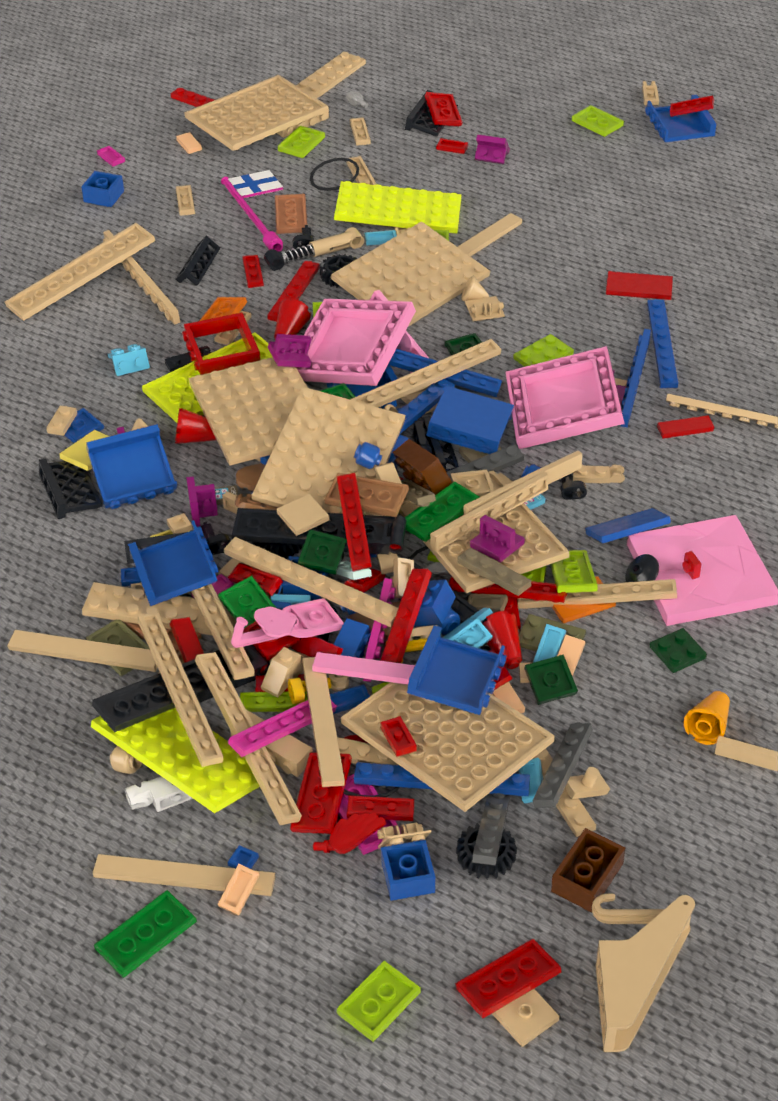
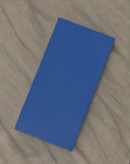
M651 508L585 528L588 536L601 543H606L670 524L671 520L670 516Z

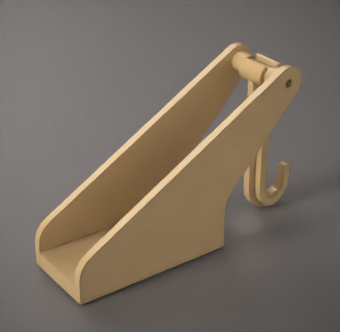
M602 894L593 901V916L602 923L647 924L630 939L599 940L596 976L604 1052L625 1051L631 1045L690 933V919L695 908V901L692 897L682 895L665 909L601 908V903L614 901L615 894Z

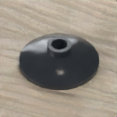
M650 554L636 557L627 568L626 582L656 580L659 573L657 559Z

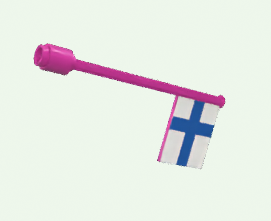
M270 170L234 178L223 177L221 184L228 189L263 234V243L269 250L281 251L283 249L282 240L275 232L268 231L243 199L283 190L280 182Z

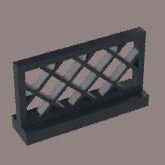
M425 94L408 115L405 130L410 131L414 128L430 135L438 136L445 125L434 124L431 113L428 111L429 107Z
M39 459V476L58 519L65 518V513L102 507L101 500L87 470L80 467L77 470L73 469L71 466L75 465L66 461L48 463L46 459ZM57 468H58V469H61L60 472H57V471L52 470V469H57ZM65 472L72 473L73 475L71 477L67 476ZM77 476H80V477L85 478V479H84L83 481H81V480H78V479H75V478H76ZM59 479H63V480H65L66 482H65V483H61V482H58V480H59ZM71 483H73V484H76V485H78V486H77L76 488H74V487L69 486V485H70ZM84 487L90 490L88 492H85L80 489ZM64 490H67V491H70V492H72V493H71L70 495H68V494H65V493H62V492H63ZM76 494H78V495H80V496H83V498H82V499H78V498H75L74 496H75ZM87 499H91V500H94L95 502L89 503V502H86V500H87ZM71 501L76 503V505L68 506V503Z

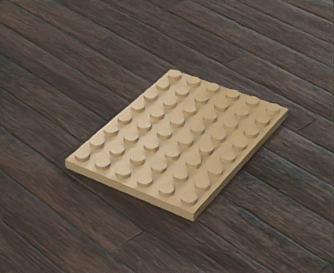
M277 75L184 113L186 119L234 151L255 141L262 140L267 136L274 135L279 131L286 130L291 126L298 125L303 121L310 120L317 115H322L328 111V105L280 75Z
M421 221L331 275V279L358 300H370L374 291L380 290L388 301L412 302L416 312L408 325L409 327L460 295L471 276H475L477 281L480 282L490 276V270Z
M274 358L262 359L189 378V384L229 466L271 455L302 387L308 388L296 367L277 366Z
M302 387L252 493V500L279 508L310 494L327 513L343 514L342 507L326 505L324 501L337 473H355L356 476L376 479L375 466L372 469H367L356 464V458H353L358 445H362L364 442L373 444L380 448L382 459L379 465L387 464L405 422L406 415Z
M494 470L488 472L495 490L507 485ZM405 499V503L402 504L399 513L401 516L406 517L419 506ZM524 503L495 519L514 529L516 534L525 538V544L500 563L511 570L523 574L569 558L567 548ZM480 527L436 552L431 549V539L425 543L466 593L495 584L458 563V556L470 548V541L480 534Z
M393 682L384 686L341 717V724L464 812L551 745L555 735L490 693L488 707H483L481 714L478 715L408 694V684ZM401 716L417 745V751L396 757L381 730L380 722Z

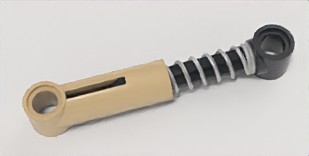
M351 227L345 233L312 241L306 247L292 248L291 251L287 250L286 252L270 249L264 254V260L271 270L276 271L283 268L284 263H289L290 260L294 261V259L299 260L301 257L305 258L304 256L309 257L312 255L317 257L350 247L353 249L360 248L364 244V238L356 228Z

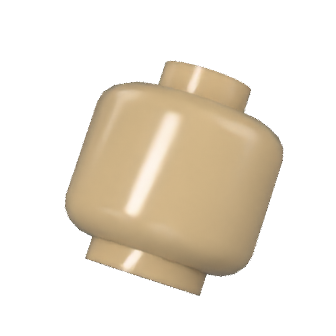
M119 746L114 748L110 754V763L115 771L133 774L142 765V762Z

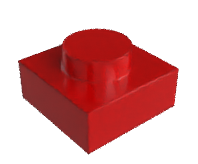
M692 551L686 552L684 562L682 563L683 569L692 579L699 578L702 563Z

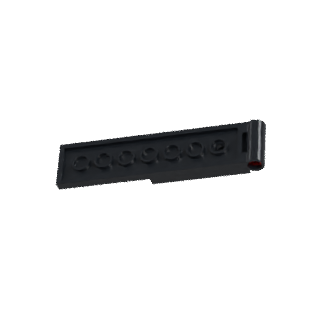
M238 508L231 536L232 540L234 537L251 542L304 544L309 530L296 536L277 514V510ZM327 513L329 521L310 529L347 539L343 514ZM363 515L370 554L389 555L390 552L394 554L402 552L407 523L405 517L397 515V517ZM348 543L346 544L344 552H349Z
M253 644L243 646L254 668V676L234 680L220 650L214 651L234 688L255 681L256 676H263L268 671L270 662ZM195 659L182 664L198 702L201 703L213 698ZM161 673L92 700V706L114 733L175 708Z

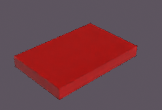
M426 92L425 98L435 125L462 126L463 122L452 94Z

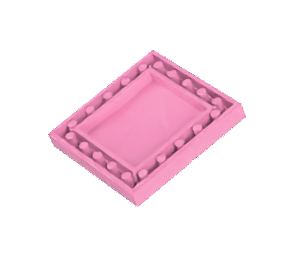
M324 299L304 334L312 339L308 350V356L312 363L310 368L296 367L303 381L377 386L416 312L413 303L405 301Z
M607 346L506 371L510 404L514 405L512 418L519 449L624 424Z
M736 515L645 531L628 536L627 546L634 559L643 554H650L657 559L659 573L656 580H676L677 598L654 600L666 626L778 605V589ZM692 551L702 563L700 577L692 579L682 566L685 553Z

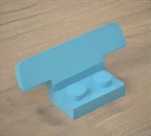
M482 608L443 638L480 648L493 637L481 623V621L493 613L490 608Z

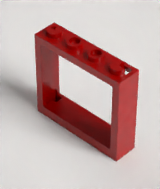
M243 312L184 324L183 340L186 341L187 351H190L191 361H194L195 371L198 370L200 375L260 361V351ZM235 329L239 330L247 351L203 360L195 338Z

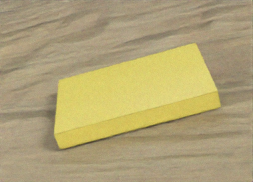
M93 430L62 451L60 459L89 471L92 469V465L87 453L86 442L110 436Z

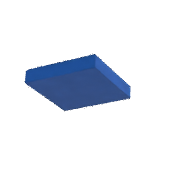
M82 408L77 411V415L65 436L73 443H76L93 430L98 432L103 430L104 424Z

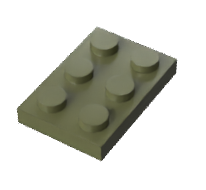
M529 614L520 631L519 640L521 648L537 652L546 624L566 630L565 635L581 640L584 639L586 630Z
M117 619L85 638L88 641L150 649L121 620ZM109 665L121 677L133 670L132 668Z

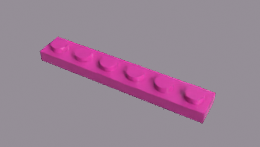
M385 578L379 600L392 605L390 601L395 598L396 588L392 585V579ZM375 620L365 659L376 660L381 657L382 647H380V643L384 644L385 632L383 630L384 628L387 629L388 626ZM363 678V681L371 682L372 680Z
M308 700L231 736L228 744L241 757H244L311 724ZM331 701L332 711L334 713L337 706Z

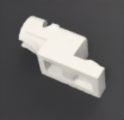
M162 776L141 782V787L132 785L125 788L126 798L132 810L146 807L153 803L156 811L159 812L193 799Z

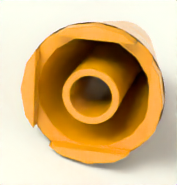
M714 691L689 710L684 717L683 724L688 735L690 733L695 737L694 740L704 745L716 744L718 737H724L730 705L729 697L724 692Z

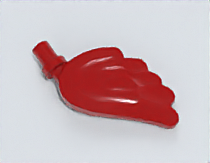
M376 813L353 814L348 819H340L334 826L330 839L324 840V842H314L313 850L323 851L324 853H330L333 850L339 854H346L359 846L374 832L384 827L386 820L383 817H378Z

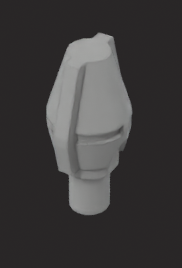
M350 91L347 93L346 99L352 106H362L364 108L369 106L359 92Z
M440 562L431 563L423 568L430 570L434 577H441L449 573Z

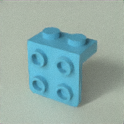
M140 345L127 346L128 349L125 350L121 348L113 349L108 354V358H111L113 361L116 376L150 368L146 349Z

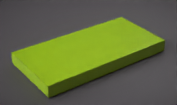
M586 550L569 551V558L550 564L558 593L598 591L596 578Z

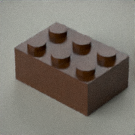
M408 439L393 451L396 457L395 463L403 469L404 472L402 474L406 479L411 480L435 495L452 484L440 460L411 439Z
M585 828L553 874L551 892L592 913L593 901L596 897L605 893L624 864L626 848Z

